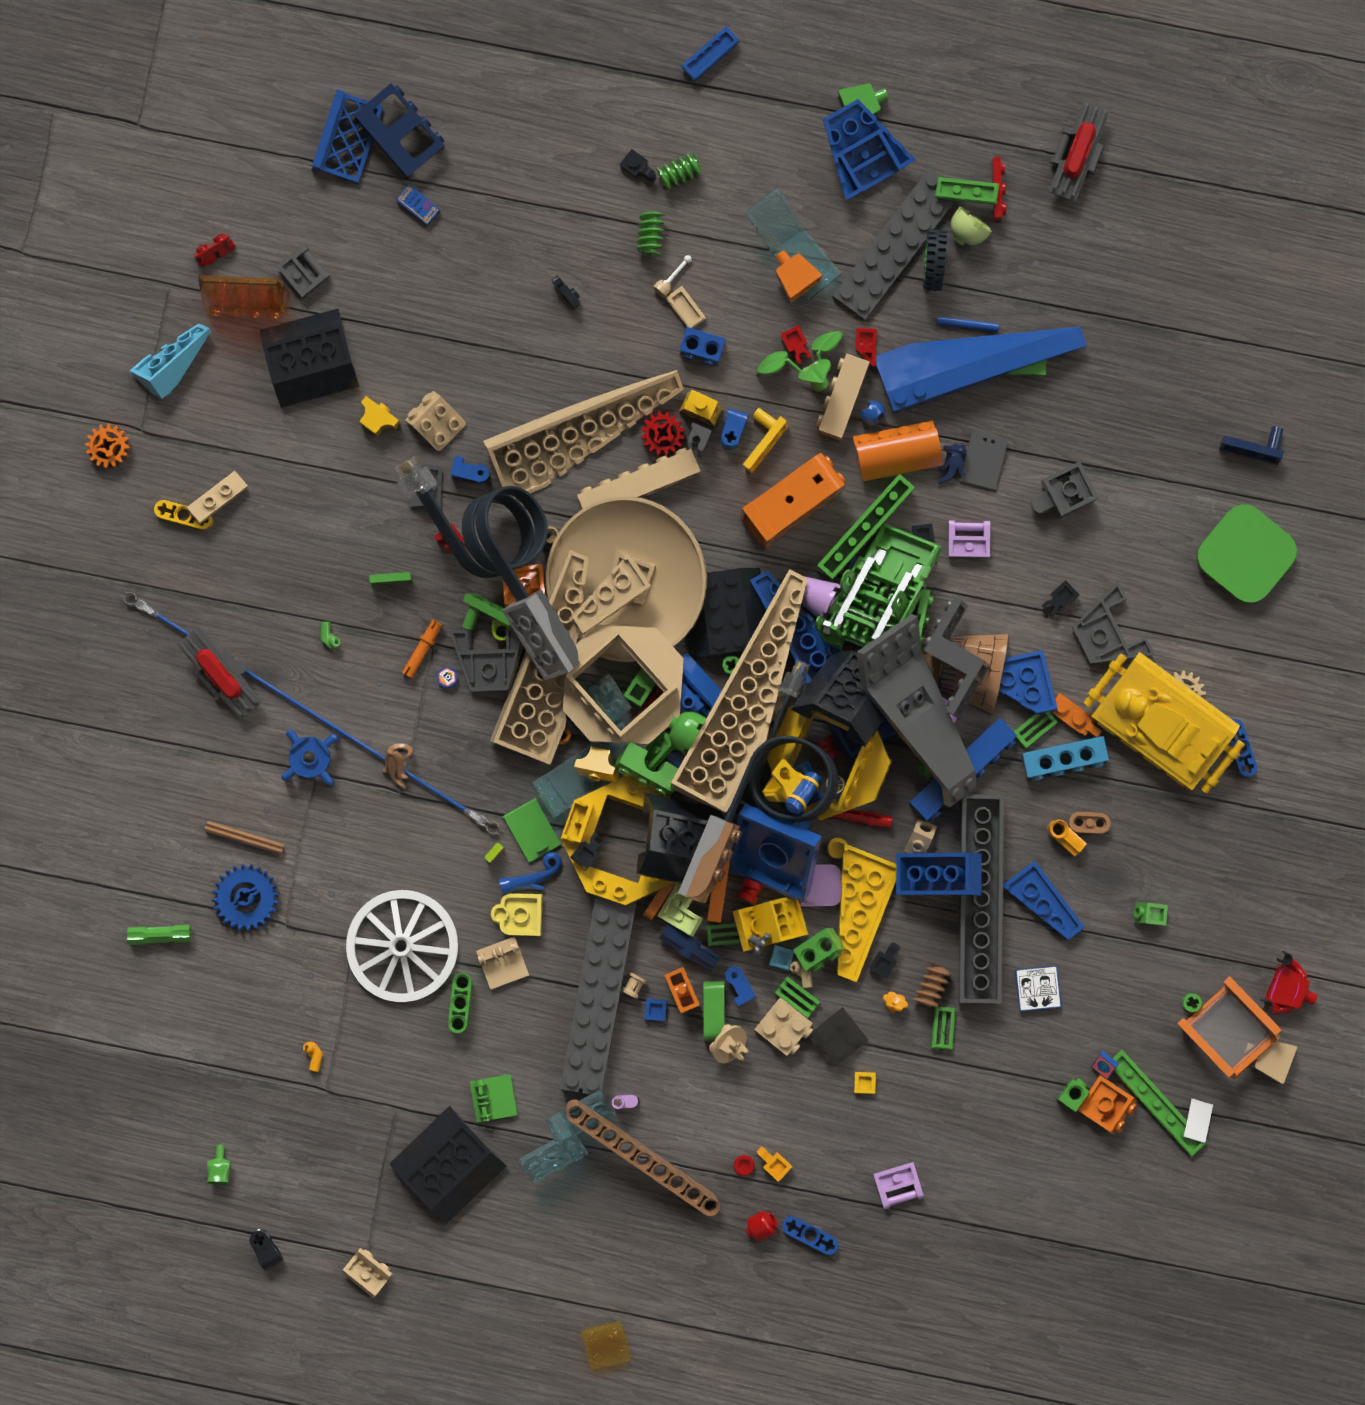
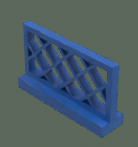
M337 89L311 169L358 184L372 138L369 135L361 140L357 129L362 126L358 125L355 127L350 118L358 110L348 114L345 103L346 100L356 103L358 110H360L359 104L366 105L369 101L351 96ZM380 105L374 108L378 110L376 114L378 118H380L383 108ZM347 118L352 129L342 133L338 125L340 121ZM354 131L359 141L349 146L344 135ZM341 137L346 148L336 152L332 143ZM361 144L364 154L355 159L351 148ZM348 150L352 161L342 165L338 154ZM335 156L340 167L333 170L326 168V161ZM354 163L358 170L356 177L347 175L344 167Z

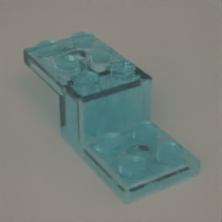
M601 1089L580 1100L607 1120L615 1115L613 1108ZM573 1108L570 1114L577 1115L581 1110ZM565 1109L546 1119L555 1139L518 1159L521 1167L533 1183L543 1181L552 1173L563 1170L565 1166L574 1161H579L589 1154L579 1135L584 1131L568 1120ZM594 1119L587 1122L589 1127L597 1124V1120Z

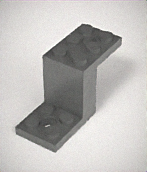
M954 597L953 600L950 599L944 609L946 613L943 618L937 620L934 626L936 629L934 634L926 639L924 651L932 658L966 676L960 679L956 687L958 689L955 696H951L946 704V707H948L946 711L960 720L990 665L980 657L949 641L968 607L961 599Z

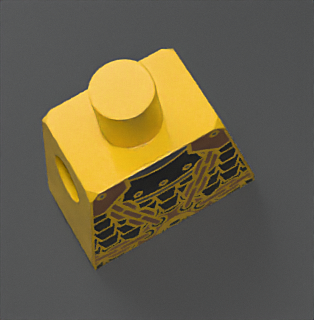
M691 390L687 393L679 412L715 427L723 408L718 401Z

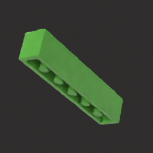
M899 474L817 565V569L832 582L910 496L915 487Z

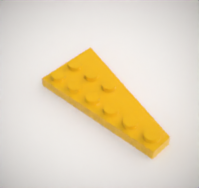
M843 843L838 937L845 950L840 952L841 956L837 958L836 974L857 982L896 882V864Z

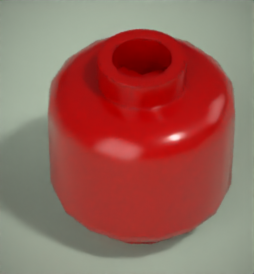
M760 1211L748 1218L746 1232L751 1239L754 1238L761 1242L775 1235L778 1223L771 1212Z

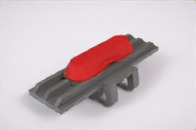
M1083 101L1073 129L1063 128L1061 132L1063 135L1056 154L1050 161L1052 165L1058 167L1049 189L1050 193L1074 202L1076 201L1087 171L1090 175L1095 174L1098 158L1103 153L1104 146L1099 144L1098 141L1110 111ZM1070 138L1074 139L1067 159L1062 160Z
M199 626L177 644L197 668L192 672L194 676L197 675L215 696V701L222 697L240 720L263 702L242 678L241 674L248 668L244 664L240 667L230 655L233 650L228 647L221 653Z

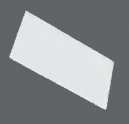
M1195 1099L1191 1100L1184 1137L1206 1142L1213 1108L1212 1104Z

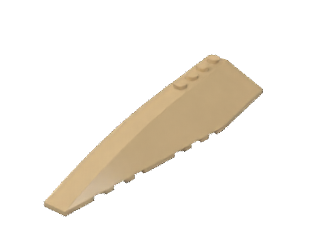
M789 569L700 729L699 734L675 774L670 788L691 799L727 813L751 756L766 741L807 578Z

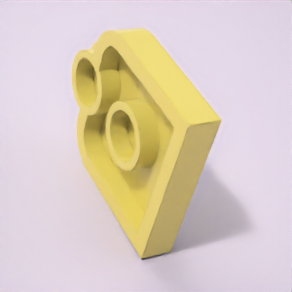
M506 894L501 899L500 904L492 908L491 918L495 923L500 924L501 931L507 935L542 936L543 894Z

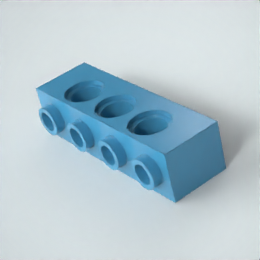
M1104 736L1021 754L1026 779L1031 778L1032 781L1044 779L1043 775L1052 774V777L1064 775V771L1072 769V773L1083 771L1084 766L1092 765V768L1105 766L1104 762L1109 761ZM1082 750L1090 752L1091 757L1088 761L1081 759L1080 752ZM1062 754H1067L1070 757L1069 765H1063L1060 762ZM1042 758L1050 761L1049 769H1042L1040 767V760Z

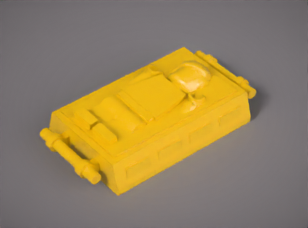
M1141 652L1136 655L1126 669L1122 664L1127 657L1120 653L1115 661L1112 660L1109 664L1110 668L1095 688L1090 689L1088 692L1089 696L1083 702L1088 707H1091L1095 700L1100 702L1092 713L1091 718L1189 791H1192L1198 782L1204 778L1206 782L1201 787V790L1208 793L1213 786L1215 787L1219 783L1218 779L1231 762L1239 757V752L1245 746L1240 740L1233 747L1229 745L1240 725ZM1116 672L1121 674L1106 696L1102 695L1101 692ZM1222 751H1226L1228 754L1212 775L1207 771Z

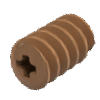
M929 962L933 968L926 967L925 970L930 975L922 976L926 983H919V986L923 990H916L915 992L920 998H913L912 1000L931 1008L938 1007L939 1004L935 999L942 998L938 991H945L941 984H948L944 977L951 976L952 974L947 969Z

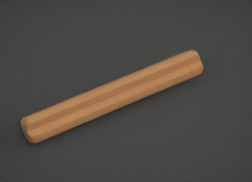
M207 821L205 824V832L273 853L282 854L284 844L210 821Z

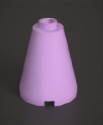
M805 577L807 578V583L801 605L816 617L821 616L828 621V611L837 599L841 589L840 584Z

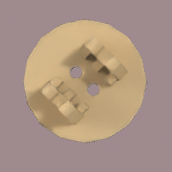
M729 1024L723 1026L721 1033L709 1046V1051L712 1053L713 1058L719 1063H728L735 1058L743 1061L742 1053H749V1050L745 1047L747 1040L746 1032L740 1026H731Z

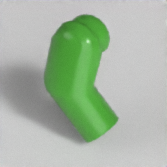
M320 622L321 642L329 649H337L341 645V641L331 633V622Z

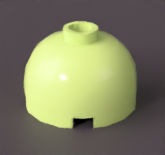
M959 207L951 220V230L956 235L954 240L962 246L965 243L971 246L982 243L992 231L977 216L969 214L970 211Z

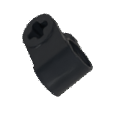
M257 1229L251 1234L250 1245L265 1271L284 1260L278 1247L274 1244L266 1230ZM256 1234L264 1236L263 1244L255 1242Z

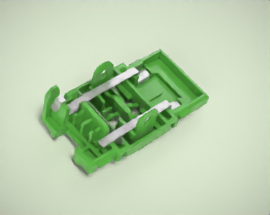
M883 524L866 550L865 556H859L852 570L848 569L844 572L840 581L841 589L837 599L828 611L830 619L827 621L821 616L817 617L814 627L821 640L839 650L842 649L846 641L865 647L911 615L922 595L921 588H926L924 580L927 579L942 552L941 546ZM864 580H867L879 586L881 582H884L886 584L884 587L880 589V591H878L876 586L864 582ZM891 585L893 586L891 590L895 594L891 593L887 599L883 597V594ZM878 604L883 605V608L878 610L881 617L876 616L874 618V609Z

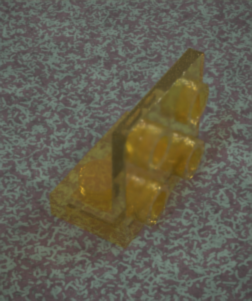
M622 1319L580 1330L590 1370L621 1364L631 1360Z

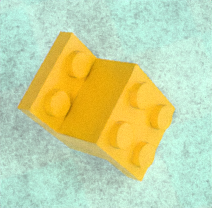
M791 897L733 911L743 952L755 949V945L748 941L752 934L758 938L764 936L765 933L770 934L771 937L764 946L808 935L800 902Z

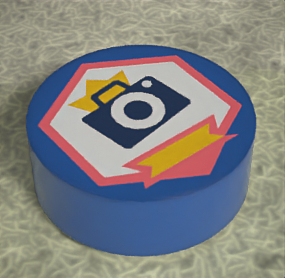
M444 667L439 670L437 681L442 687L451 688L457 683L458 675L453 668Z

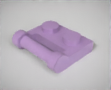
M949 520L948 557L990 558V521H983V523H955V520ZM955 531H983V536H955Z
M914 1162L873 1174L884 1210L889 1209L890 1206L915 1198H918V1200L924 1198ZM914 1185L915 1190L887 1198L886 1192Z

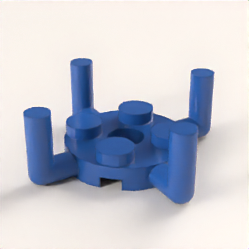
M287 730L286 735L293 743L289 753V764L291 767L281 775L282 780L290 782L295 774L304 778L320 776L326 785L334 786L335 780L326 772L331 762L328 747L333 743H339L340 737L336 734H331L324 741L315 737L299 738L294 730ZM307 752H313L315 760L312 763H306L304 755Z

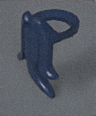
M954 443L951 446H943V451L947 453L945 464L938 469L946 471L949 468L946 476L938 480L937 484L953 478L957 469H959L961 475H966L963 471L967 455L965 445L959 446L957 443Z

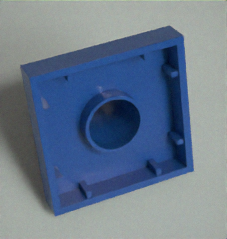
M745 804L738 816L737 825L740 826L741 836L739 841L733 844V855L730 860L729 871L803 903L811 890L822 836L808 830L810 820L804 822L789 821ZM789 810L784 812L785 815H798L791 813Z

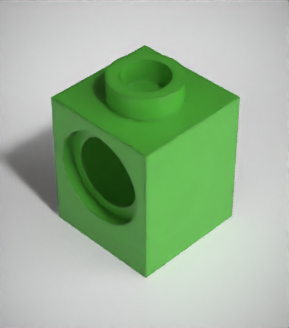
M1079 1078L1076 1081L1070 1079L1057 1097V1100L1076 1112L1090 1092L1086 1089L1088 1085ZM1072 1088H1078L1080 1091L1079 1097L1071 1099L1069 1091Z

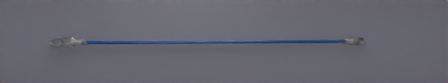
M138 599L134 605L137 610L159 618L185 636L190 634L160 615L145 600ZM246 670L244 672L250 677L260 682L261 684L271 689L272 691L284 697L291 703L303 709L310 715L322 721L329 727L341 733L348 739L352 740L359 746L371 752L378 758L385 761V756L381 755L374 749L370 748L369 746L362 743L361 741L351 736L347 732L343 731L336 725L324 719L317 713L305 707L298 701L294 700L287 694L283 693L282 691L275 688L268 682L256 676L249 670ZM403 768L407 776L464 811L477 825L481 827L486 826L487 816L467 807L465 808Z

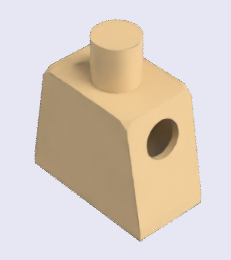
M1275 1042L1252 1063L1251 1067L1274 1081L1284 1084L1297 1046ZM1247 1043L1244 1055L1255 1045Z

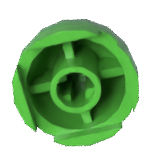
M693 711L683 712L678 718L673 717L668 728L671 729L669 737L674 747L687 754L699 734L706 717Z

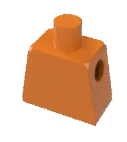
M783 250L775 256V259L781 265L775 270L776 276L791 303L822 281V274L799 253L790 258L786 251Z

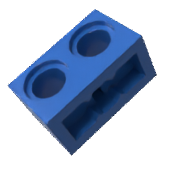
M686 327L679 352L685 359L694 361V358L702 360L703 364L713 367L714 364L719 365L726 338ZM689 341H696L698 343V347L693 350L689 349L686 345ZM713 346L718 352L715 355H708L706 349Z

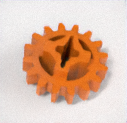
M109 423L106 428L99 425V431L93 428L94 435L87 436L91 441L85 443V446L90 448L86 451V454L93 455L90 460L92 462L97 460L96 465L99 467L104 463L106 469L109 468L110 464L116 468V462L124 463L123 456L129 457L125 451L131 449L129 445H126L130 439L124 437L126 434L124 430L119 432L117 425L113 429ZM108 433L115 434V435H117L119 438H113V439H112V438H110V436L108 435ZM100 437L98 444L95 445L97 439ZM107 442H109V443L111 444V445L109 446V448H110L109 450H107V449L104 448V447L107 446V444H106ZM118 448H121L120 452L116 455ZM98 454H105L108 459L100 458Z

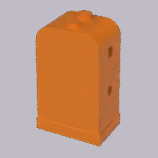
M819 453L742 508L740 518L764 550L844 491L846 481L840 473H836L833 469L834 465L828 456L825 457L822 453Z

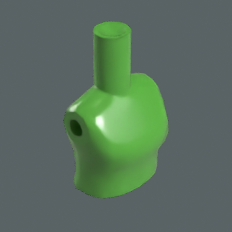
M216 1145L215 1159L207 1162L208 1184H229L231 1161L224 1159V1145Z

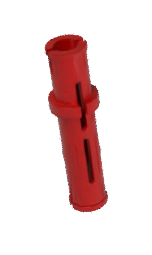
M850 809L829 818L862 823L871 828L876 826L890 829L893 816L875 814V811L865 812Z

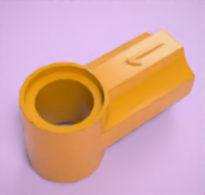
M1063 820L1051 821L1047 826L1048 835L1054 838L1074 857L1087 844ZM1056 823L1062 827V832L1059 835L1053 832V826Z

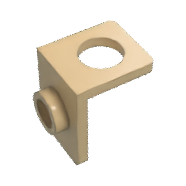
M918 818L904 851L906 853H926L937 827ZM920 826L929 828L930 832L923 831Z

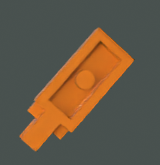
M1061 693L1057 695L1055 700L1058 709L1050 713L1079 734L1086 736L1089 733L1095 738L1101 734L1102 730L1094 725L1096 721L1091 718V715Z

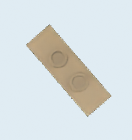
M234 471L190 504L187 510L201 524L245 491L248 485Z

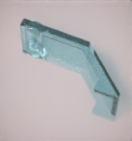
M777 187L745 211L746 216L774 257L783 250L786 251L790 258L799 253L822 274V281L804 293L809 300L842 275L806 231L791 208L790 202Z
M623 722L616 725L620 731L626 727ZM593 742L578 754L532 782L531 786L552 817L555 818L571 808L574 800L609 783V781L605 780L593 781L586 776L578 775L574 768L576 759L585 758L592 746L610 750L615 759L614 767L624 745L627 743Z

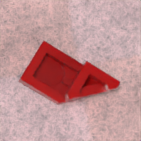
M856 328L855 349L865 360L869 361L871 366L875 367L877 329Z

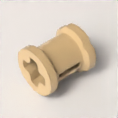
M631 972L628 983L621 991L638 999L639 996L637 994L642 985L646 984L647 981Z

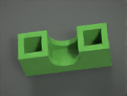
M632 742L624 745L614 765L615 768L619 769V773L624 776L634 777L637 779V783L652 787L661 796H669L674 793L675 790L670 788L679 768L664 762L660 765L657 772H652L647 769L644 763L647 750Z

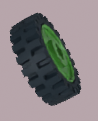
M928 229L924 256L923 290L942 291L947 246L946 230Z

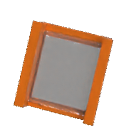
M1229 976L1224 981L1225 986L1187 1021L1183 1018L1177 1024L1228 1078L1232 1077L1234 1080L1280 1039L1279 1033L1282 1030Z

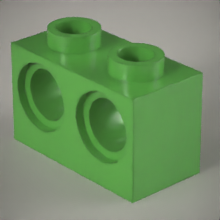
M825 928L793 951L805 971L817 972L825 967L824 963L828 960L834 961L841 956L840 952L845 950V947L834 928ZM828 940L832 945L830 951L826 949V942ZM811 952L815 954V959L813 962H811L809 959V954Z

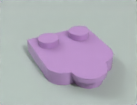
M816 865L810 893L803 903L800 902V906L837 905L840 902L842 875L840 869L835 865Z

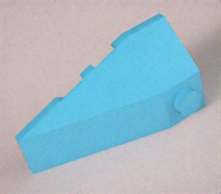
M201 324L195 325L178 336L177 342L174 344H165L161 347L162 351L152 357L149 354L130 370L131 374L153 395L163 399L178 385L211 330Z

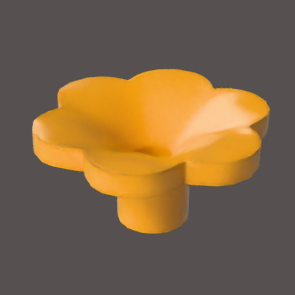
M889 992L883 996V1001L886 1002L885 1005L888 1007L889 1012H900L908 1007L905 997L900 994L897 995L895 992Z

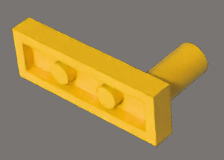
M760 408L754 412L752 418L766 427L769 432L743 464L745 470L751 474L789 427L788 422L781 416L776 420Z

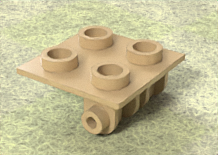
M515 937L476 951L490 990L529 976Z

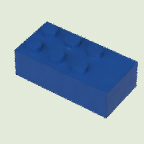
M896 853V895H981V853Z

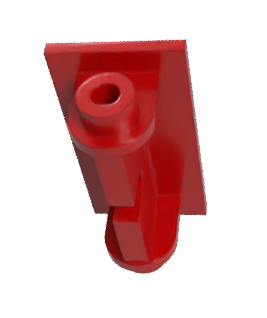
M221 233L213 238L214 242L206 245L205 243L195 249L196 253L193 255L195 258L200 257L197 261L201 268L203 266L207 267L218 260L214 254L218 251L222 258L234 251L233 248L236 245L233 240L228 242L227 239L231 238L228 233L226 235Z

